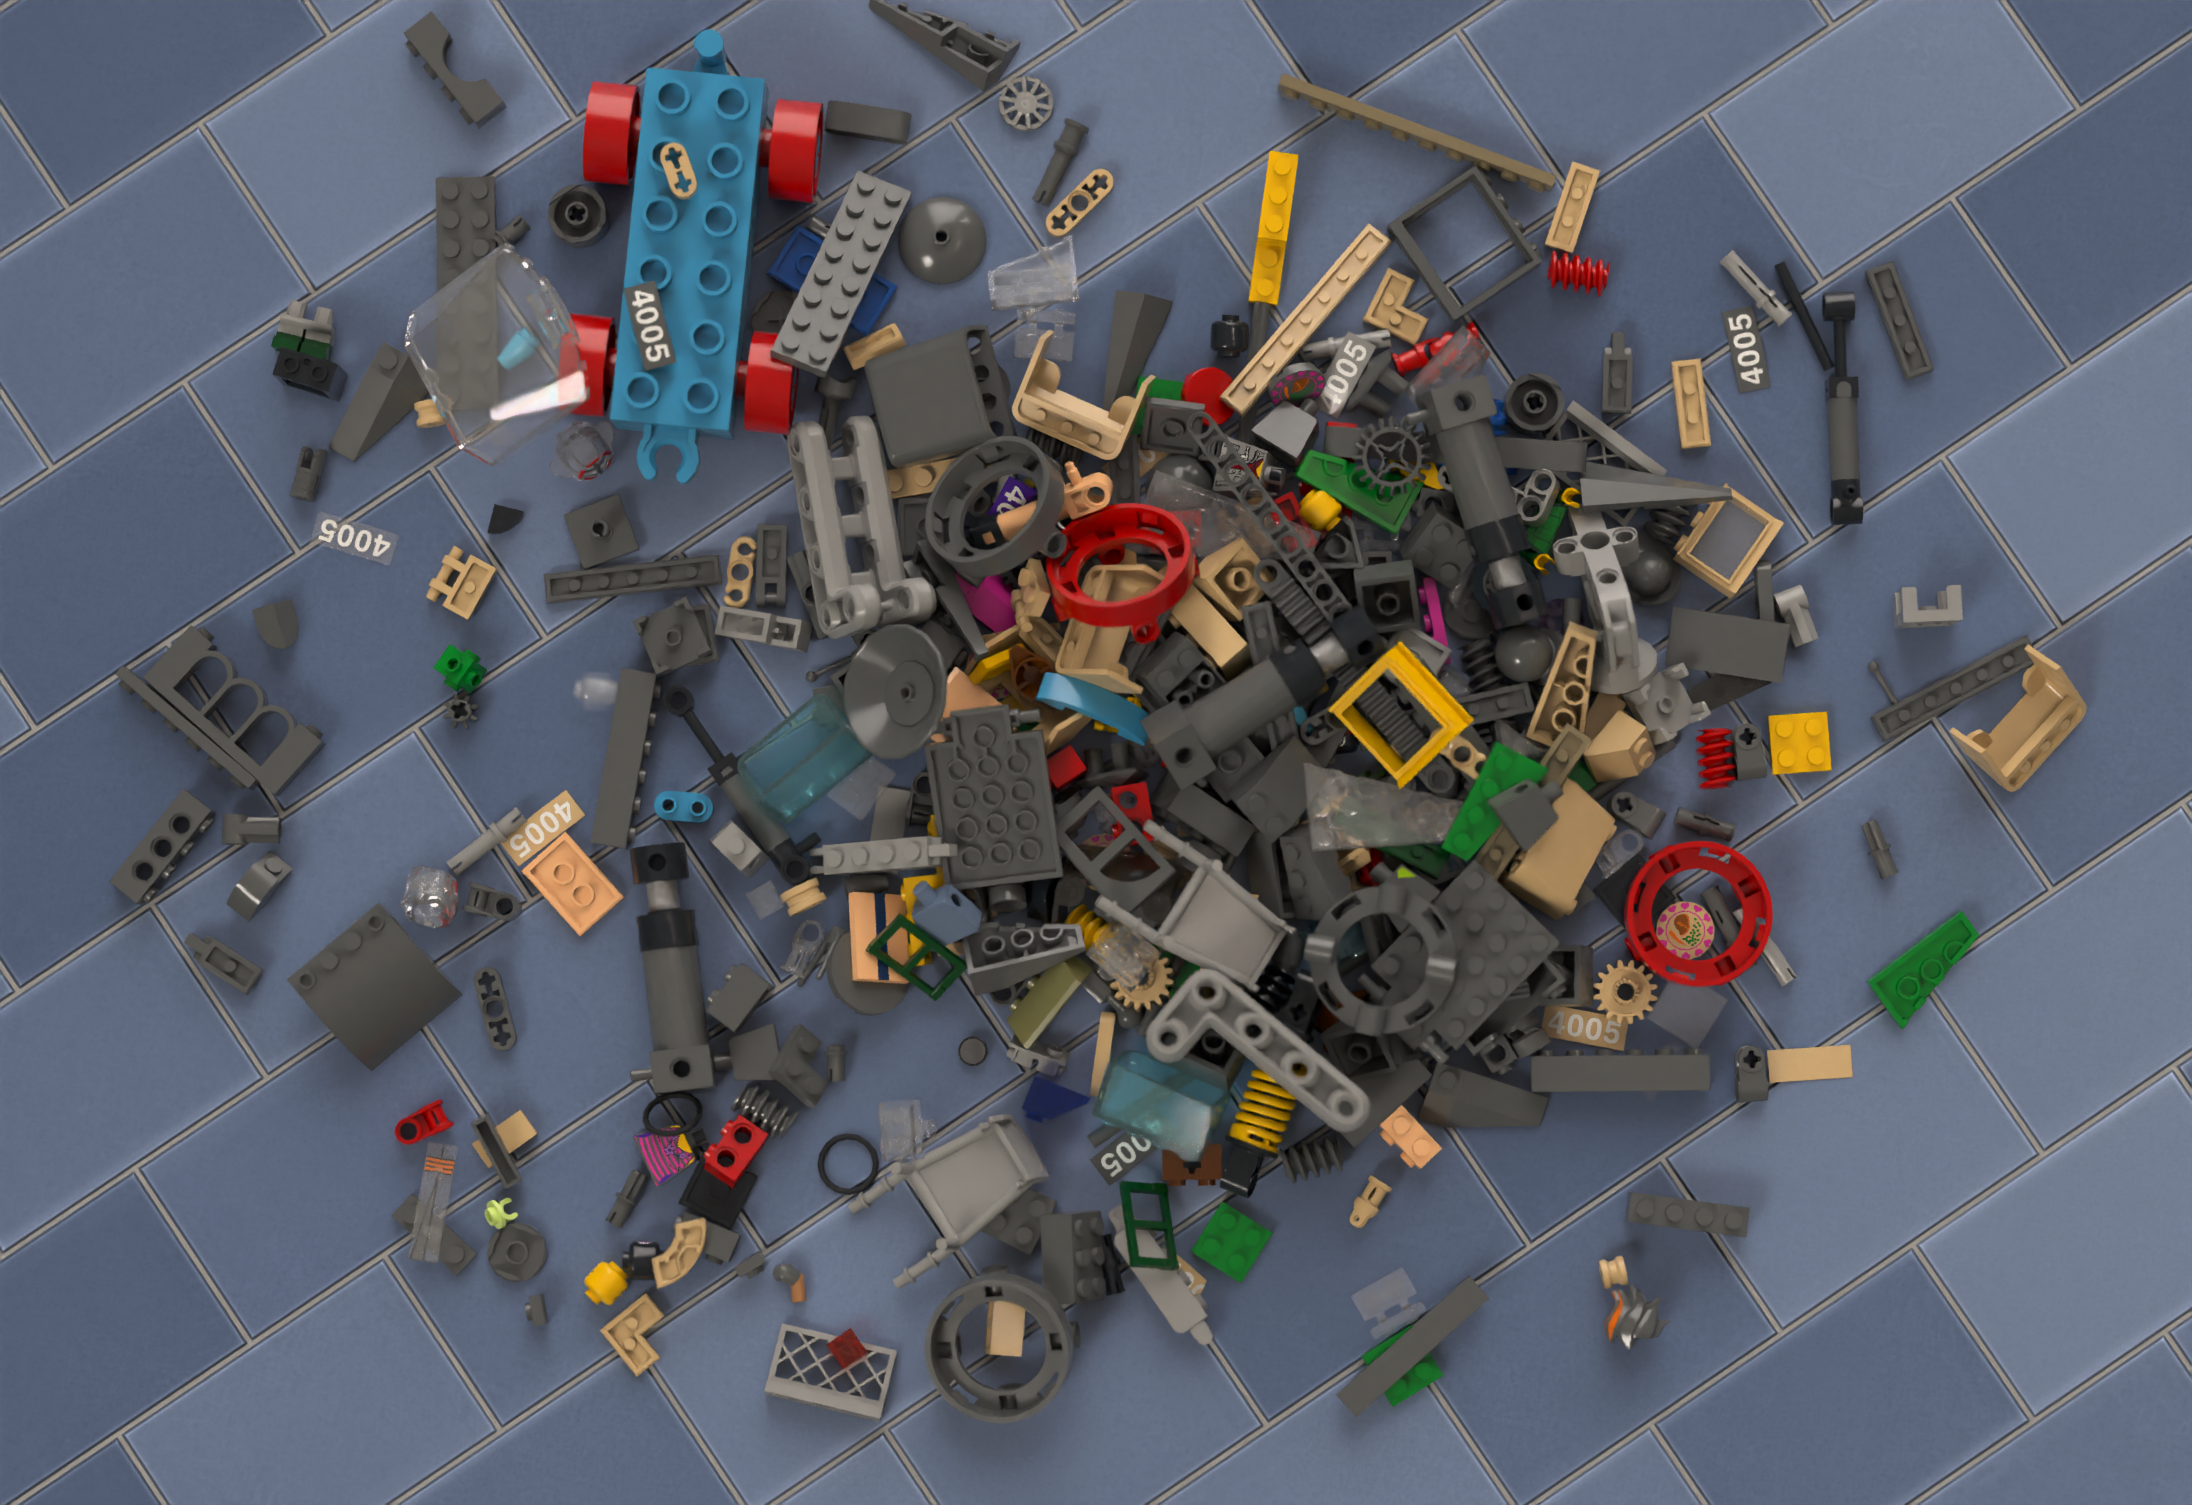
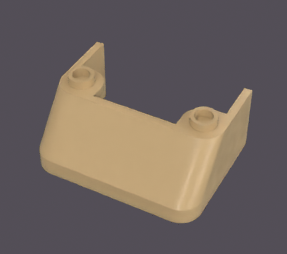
M1049 329L1039 338L1012 406L1013 416L1024 425L1101 459H1114L1121 453L1145 406L1146 397L1149 396L1156 376L1151 374L1142 382L1136 399L1130 396H1122L1113 403L1110 412L1057 389L1061 379V371L1054 362L1044 358L1054 335V331Z
M1095 565L1086 574L1081 590L1087 596L1101 602L1123 601L1139 597L1154 590L1165 576L1147 565ZM1073 618L1070 619L1055 663V669L1059 674L1089 682L1113 693L1141 694L1143 690L1142 687L1128 680L1127 667L1118 663L1130 630L1129 626L1097 627L1079 622Z
M2029 645L2024 650L2034 665L2027 669L2023 675L2022 686L2026 694L1988 735V733L1979 729L1965 736L1954 727L1949 731L1963 752L2009 792H2014L2023 786L2081 722L2087 710L2086 703L2061 666Z

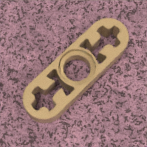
M1104 169L1092 171L1049 213L1046 218V229L1051 236L1055 238L1067 236L1111 193L1114 181L1110 172ZM1094 178H1107V188L1099 187L1094 192V196L1098 197L1096 200H1093L1091 195L1083 190L1085 186L1088 187L1089 191L1095 186ZM1076 196H1084L1088 200V207L1083 211H1076L1071 206L1072 199ZM1066 206L1069 213L1076 217V219L1072 221L1069 216L1064 222L1066 227L1064 230L1061 228L1054 230L1052 228L1054 226L1052 219L1055 217L1058 220L1062 219L1066 215V212L1062 209Z
M1101 1011L1089 1096L1104 1098L1116 1013Z

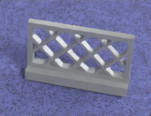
M1574 400L1544 439L1551 440L1556 433H1558V441L1583 442V440L1596 439L1601 443L1603 455L1588 457L1586 461L1603 459L1604 465H1607L1606 458L1619 456L1625 461L1626 469H1629L1628 464H1630L1640 472L1664 476L1667 472L1665 468ZM1567 418L1578 426L1579 438L1562 440L1560 427ZM1581 429H1583L1591 436L1582 437ZM1605 446L1615 454L1606 455ZM1550 470L1570 487L1581 491V486L1577 484L1580 483V480H1571L1567 477L1566 471L1562 473L1561 471ZM1640 507L1631 508L1624 519L1615 513L1614 510L1604 512L1621 525L1626 526Z
M782 1323L764 1392L768 1396L880 1422L897 1350L847 1339L848 1342H851L850 1345L856 1348L862 1357L847 1367L839 1354V1348L836 1349L833 1344L837 1343L843 1346L846 1344L843 1340L844 1338ZM786 1331L799 1334L804 1345L789 1353L784 1345ZM804 1336L812 1337L814 1339L807 1342ZM818 1340H824L829 1343L833 1351L818 1360L810 1345ZM807 1348L815 1362L800 1371L792 1356ZM783 1349L786 1353V1356L780 1359L781 1351ZM862 1350L870 1351L871 1353L865 1356ZM877 1353L890 1356L887 1367L877 1374L867 1360ZM836 1355L844 1369L829 1378L821 1363ZM789 1359L797 1373L788 1379L775 1377L778 1365ZM865 1362L873 1376L858 1385L849 1370ZM818 1366L826 1380L817 1386L809 1385L803 1374ZM847 1373L855 1387L846 1393L838 1392L832 1381ZM885 1374L884 1381L882 1384L878 1377ZM800 1377L803 1383L796 1382L793 1380ZM876 1380L881 1388L879 1401L866 1398L860 1388ZM829 1384L832 1390L822 1387ZM858 1391L861 1397L851 1394Z

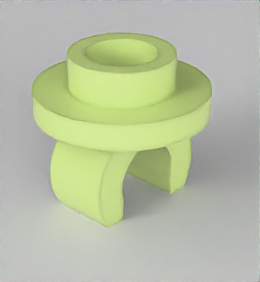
M505 1198L499 1202L491 1200L487 1203L485 1217L491 1226L494 1225L497 1229L504 1228L506 1222L518 1216L517 1212L511 1215L504 1212V1205L510 1203L511 1198Z

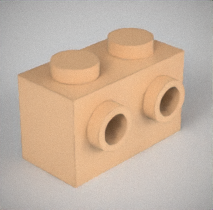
M1402 1105L1379 1125L1382 1129L1379 1135L1390 1146L1395 1143L1401 1149L1402 1153L1399 1156L1410 1168L1415 1165L1418 1169H1421L1442 1149Z

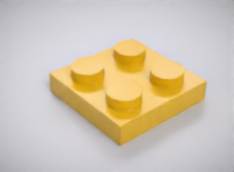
M1827 712L1767 716L1771 775L1832 770Z

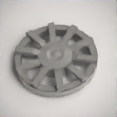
M1029 76L1015 78L1006 84L1000 94V114L1004 121L1016 130H1036L1042 127L1052 114V93L1047 85L1037 78ZM1022 82L1023 92L1019 93L1014 85ZM1026 82L1035 83L1030 92H1027ZM1038 86H1040L1045 92L1035 96L1034 93ZM1010 89L1016 95V98L1005 95ZM1048 96L1049 105L1038 103V100ZM1003 101L1012 102L1015 106L1004 110ZM1037 108L1046 109V115L1042 117L1036 111ZM1016 110L1017 115L1012 121L1008 118L1007 114ZM1034 115L1039 122L1031 125L1030 116ZM1021 116H1025L1026 126L1017 124Z

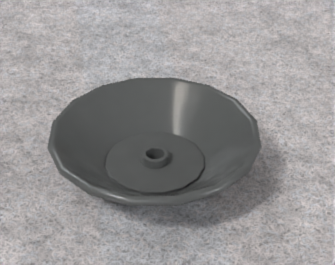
M909 624L886 625L869 635L852 657L844 682L843 706L850 731L862 748L881 759H903L923 748L938 729L947 703L948 677L941 652L926 633Z

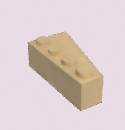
M1167 565L1159 571L1164 576L1167 572ZM1191 584L1183 598L1173 607L1167 621L1175 629L1180 628L1214 669L1229 682L1250 665L1252 658L1249 646L1199 590Z
M1571 621L1569 622L1525 737L1551 747L1567 723L1585 734L1597 631Z

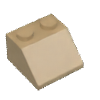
M1238 538L1205 557L1198 565L1200 575L1194 577L1192 584L1226 621L1240 622L1243 619L1241 607L1256 604L1265 594L1254 578L1255 566L1261 560L1243 538ZM1266 567L1261 570L1260 577L1264 582L1275 580Z
M1618 710L1590 743L1583 757L1592 779L1596 782L1638 776L1644 768H1648L1653 763L1656 751L1647 727L1621 710Z

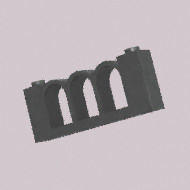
M190 625L143 678L271 793L279 797L326 745L320 739L323 734L311 723L307 727L302 723L297 724V720L292 713L282 707L268 705V698L264 689L250 679L238 678L237 668L233 661L220 652L214 651L217 646L211 641L215 637L203 626L197 629ZM207 660H222L227 669V679L206 705L199 710L178 690ZM242 686L252 687L257 694V707L253 714L230 738L209 717L236 688ZM273 713L282 714L288 723V734L265 762L260 765L239 744L264 717Z

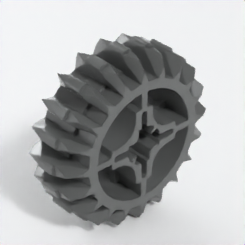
M1394 416L1389 417V425L1385 426L1384 420L1379 418L1377 421L1380 428L1376 430L1374 425L1369 423L1367 428L1371 434L1369 436L1364 432L1359 434V437L1365 440V443L1355 442L1354 444L1356 449L1362 450V454L1356 453L1352 455L1353 460H1362V464L1356 465L1354 469L1355 471L1365 470L1366 473L1359 478L1361 482L1365 481L1368 477L1372 479L1368 489L1372 490L1377 483L1381 485L1379 489L1380 495L1384 494L1386 487H1391V496L1396 495V487H1400L1402 494L1405 495L1408 492L1405 484L1409 483L1413 489H1416L1418 484L1414 478L1418 477L1422 481L1426 479V476L1420 472V469H1431L1430 464L1423 462V459L1433 457V454L1430 452L1423 453V449L1431 446L1430 441L1423 443L1419 441L1426 434L1423 430L1417 435L1413 433L1417 424L1411 425L1409 429L1405 428L1406 421L1404 417L1401 418L1399 426L1395 425ZM1386 432L1402 434L1393 445H1386L1375 439ZM1409 440L1413 442L1417 451L1416 466L1409 463L1410 461L1403 455V449ZM1401 443L1402 446L1398 450L1400 454L1397 455L1401 456V462L1392 461L1384 469L1383 467L1387 462L1385 459L1388 457L1384 456L1385 451L1392 452ZM1369 446L1374 448L1382 458V463L1376 473L1372 470L1368 461ZM1393 467H1398L1409 473L1408 476L1399 480L1383 479L1387 471Z

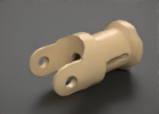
M1371 1175L1368 1177L1369 1183L1361 1196H1357L1354 1200V1210L1349 1218L1350 1223L1357 1228L1364 1227L1369 1218L1377 1215L1379 1204L1385 1194L1392 1190L1391 1187Z

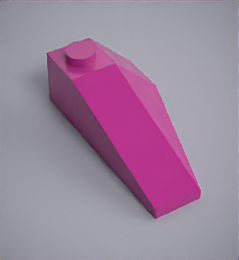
M957 570L954 572L970 611L978 622L993 633L1006 631L1017 624L1015 620L1016 612L1013 611L1010 603L1013 591L1011 589L1012 583L1007 586L1004 583V577L1001 578L1000 574L986 577L979 588H975L959 577L956 573Z

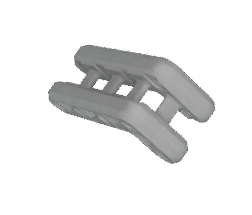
M868 415L849 417L841 428L844 448L843 457L831 458L823 427L816 421L797 422L789 431L787 440L817 617L822 632L831 639L851 637L873 628L875 625L881 629L886 625L909 624L915 626L927 621L936 609V594L933 586L923 577L906 579L878 424ZM848 480L854 505L852 515L841 516L835 493V481ZM858 537L865 568H863L864 572L851 573L844 543H846L845 539Z
M1202 969L1191 975L1153 1020L1147 1030L1146 1043L1149 1052L1155 1059L1165 1063L1181 1060L1208 1029L1215 1030L1336 1131L1350 1132L1356 1130L1365 1123L1369 1115V1101L1361 1089L1228 978L1214 969ZM1206 986L1213 988L1216 993L1215 997L1210 1000L1201 998L1199 995L1201 988ZM1249 1025H1256L1261 1029L1262 1034L1259 1038L1252 1039L1246 1035L1245 1028ZM1172 1032L1175 1034L1177 1042L1173 1046L1163 1045L1160 1038L1164 1033ZM1296 1063L1304 1064L1308 1071L1307 1075L1302 1078L1296 1077L1292 1073V1065ZM1346 1101L1351 1103L1354 1109L1352 1116L1346 1117L1341 1115L1338 1109L1340 1102Z

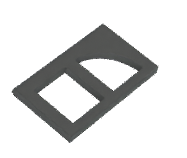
M1098 785L1057 823L1060 850L1102 896L1111 902L1117 901V906L1130 914L1177 872ZM1101 802L1126 830L1091 861L1067 833ZM1134 840L1140 844L1160 867L1152 875L1133 882L1115 881L1106 877L1101 872Z

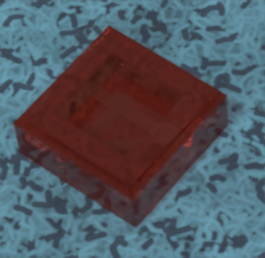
M851 1328L826 1345L842 1370L867 1354L866 1349Z

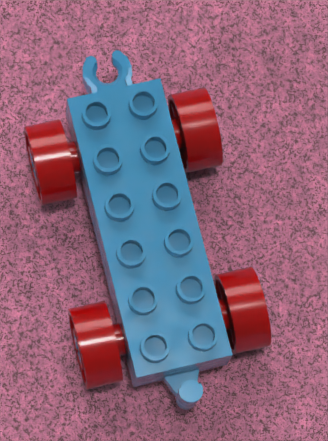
M711 29L699 32L695 38L694 48L695 50L697 49L700 58L692 72L647 67L642 117H640V89L638 85L593 81L586 109L583 140L584 180L631 185L636 165L624 289L655 280L677 363L645 371L623 290L617 348L616 321L614 317L568 314L560 354L558 380L559 411L564 414L606 417L612 395L610 420L616 429L644 431L637 451V463L643 477L649 482L655 481L658 476V467L655 463L656 452L665 445H673L682 453V462L677 468L676 478L682 485L689 484L697 475L700 466L699 437L734 440L738 399L745 400V431L789 435L795 414L799 368L770 356L771 349L779 333L754 331L748 361H742L761 168H769V199L814 203L822 152L823 103L778 99L772 129H766L769 91L765 79L728 75L725 65L727 56L723 39L718 32ZM669 143L682 145L688 154L698 184L696 194L690 199L683 200L677 198L670 188L660 158L661 150ZM675 150L670 151V157L666 158V161H672L675 169L681 168L678 158L682 156V153L677 154ZM683 173L679 174L680 184L676 186V189L681 188L683 193L689 191L688 186L692 184V181L687 182Z

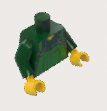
M1575 488L1560 489L1548 519L1540 527H1530L1524 524L1531 548L1520 551L1519 556L1527 560L1532 567L1537 568L1543 575L1549 574L1543 568L1547 562L1555 565L1554 560L1548 553L1568 507L1564 504L1566 503L1574 508L1580 506V504L1572 501V497L1575 494L1582 495L1581 491ZM1536 505L1529 507L1526 516L1530 518L1535 517L1539 513L1540 507Z

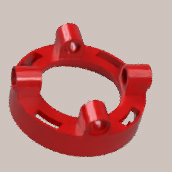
M1137 503L1106 506L1101 510L1075 519L1061 531L1067 538V546L1063 554L1057 558L1047 556L1046 560L1047 573L1053 593L1051 599L1059 622L1073 618L1079 622L1097 627L1129 626L1135 640L1141 644H1148L1157 639L1160 634L1157 616L1176 605L1190 588L1194 577L1200 575L1188 532L1181 521L1161 508ZM1141 527L1154 528V529H1158V530L1164 531V533H1163V535H1161V534H1158V533H1156V532H1153V531H1150V530H1145V529H1140V528H1141ZM1124 543H1138L1153 547L1167 561V572L1161 583L1154 590L1129 600L1101 602L1087 596L1078 585L1080 570L1090 557L1097 553L1103 565H1117L1124 559ZM1071 550L1075 551L1068 560L1066 567H1060L1059 565Z
M1690 841L1674 846L1669 845L1648 857L1649 860L1635 875L1625 900L1624 922L1628 937L1624 938V942L1636 962L1641 960L1650 971L1664 980L1686 987H1708L1714 985L1720 987L1742 975L1764 950L1772 927L1773 910L1771 896L1757 868L1745 856L1734 849L1709 841ZM1702 847L1709 848L1708 853L1724 857L1726 853L1729 854L1728 864L1716 858L1700 856V849ZM1702 869L1718 874L1730 883L1734 894L1741 903L1742 924L1737 938L1726 951L1711 959L1689 960L1673 954L1660 942L1653 928L1651 912L1656 893L1666 880L1685 870ZM1642 882V883H1645L1646 885H1645V887L1643 888L1642 893H1641V896H1640V899H1639L1638 911H1637V912H1634V911H1633V906H1634V904H1637L1638 896H1639L1640 891H1641V888L1639 887V885H1640V883ZM1758 917L1766 921L1765 925H1759L1755 940L1760 941L1757 948L1748 945L1753 937L1756 918ZM1666 966L1680 972L1695 974L1694 980H1689L1688 975L1680 974L1675 971H1673L1671 974L1665 971Z

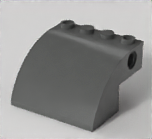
M380 903L376 904L287 979L329 1030L371 1071L463 995L427 951L421 949L385 905Z

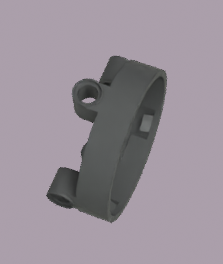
M996 437L970 448L946 469L929 498L925 515V527L930 544L935 551L957 570L956 573L959 577L975 588H979L986 577L1013 569L1027 560L1036 551L1050 558L1059 557L1067 546L1066 536L1055 527L1064 501V482L1061 475L1064 468L1047 456L1034 443L1022 437ZM1010 455V459L997 462L988 467V464H990L991 462ZM1005 475H1026L1035 483L1038 493L1036 509L1029 521L1011 540L998 548L980 550L971 547L964 536V519L966 513L976 518H981L988 513L991 507V498L983 488ZM949 522L950 542L944 544V525Z
M1380 883V887L1365 888L1351 893L1333 905L1320 921L1315 933H1309L1304 959L1310 961V971L1314 987L1325 1006L1341 1021L1354 1027L1355 1032L1374 1036L1410 1030L1434 1016L1448 1000L1456 982L1459 966V953L1455 935L1444 915L1427 899L1408 891L1407 888ZM1359 899L1362 904L1350 909L1344 915H1342L1338 919V921L1336 920L1335 916L1339 912L1344 913L1347 909L1355 905V900ZM1427 910L1434 914L1430 918L1436 924L1439 931L1445 929L1447 933L1440 939L1432 924L1422 915ZM1374 914H1393L1409 921L1423 936L1429 954L1426 977L1421 987L1409 999L1392 1006H1374L1359 1000L1345 987L1338 971V949L1345 933L1357 921ZM1327 981L1335 997L1344 1005L1341 1009L1337 1006L1338 1002L1333 997L1330 990H1326L1323 984L1324 982ZM1429 999L1434 1007L1431 1010L1425 1007L1413 1016L1415 1021L1408 1023L1404 1016L1419 1009Z
M993 1265L983 1268L980 1276L971 1278L957 1286L938 1306L926 1332L925 1360L934 1385L953 1407L977 1420L992 1423H1009L1028 1418L1051 1402L1069 1375L1074 1350L1080 1347L1081 1337L1078 1322H1069L1059 1302L1046 1289L1030 1279L1010 1274L1008 1265ZM962 1295L964 1299L953 1309L948 1319L943 1316L956 1303L953 1300ZM991 1301H1006L1023 1307L1035 1317L1045 1336L1046 1356L1041 1370L1031 1381L1026 1384L1011 1383L998 1388H992L980 1383L969 1374L960 1360L962 1342L958 1330L962 1320L972 1309ZM1056 1371L1060 1374L1056 1384L1052 1381L1050 1386L1043 1392L1044 1396H1042L1039 1391L1047 1385ZM954 1379L965 1391L978 1398L974 1404L968 1402V1398L963 1396L957 1389L953 1390L950 1384Z

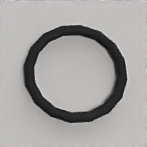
M684 1092L666 1093L658 1096L648 1104L643 1112L642 1121L646 1129L654 1135L663 1137L678 1136L688 1132L698 1124L702 1117L703 1107L699 1099L692 1094ZM672 1098H683L695 1104L697 1108L696 1116L689 1124L682 1128L664 1131L656 1129L649 1122V1113L653 1107L662 1101Z
M846 1133L835 1136L825 1143L819 1153L817 1166L820 1177L828 1188L840 1194L851 1195L862 1192L872 1184L877 1176L879 1161L876 1150L868 1140L860 1135ZM847 1139L863 1144L870 1152L873 1162L872 1172L867 1181L859 1187L850 1189L841 1188L833 1184L827 1177L824 1169L825 1155L829 1148L835 1143Z

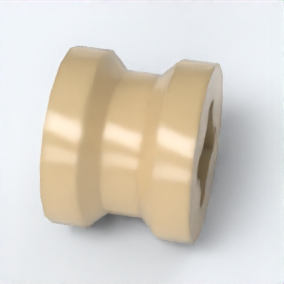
M429 399L414 403V409L418 412L419 416L416 421L418 428H429L446 424V418L442 415L441 411L444 406L442 399Z
M1617 1256L1612 1261L1598 1260L1604 1289L1611 1288L1613 1284L1619 1283L1622 1286L1628 1284L1626 1267L1622 1256Z

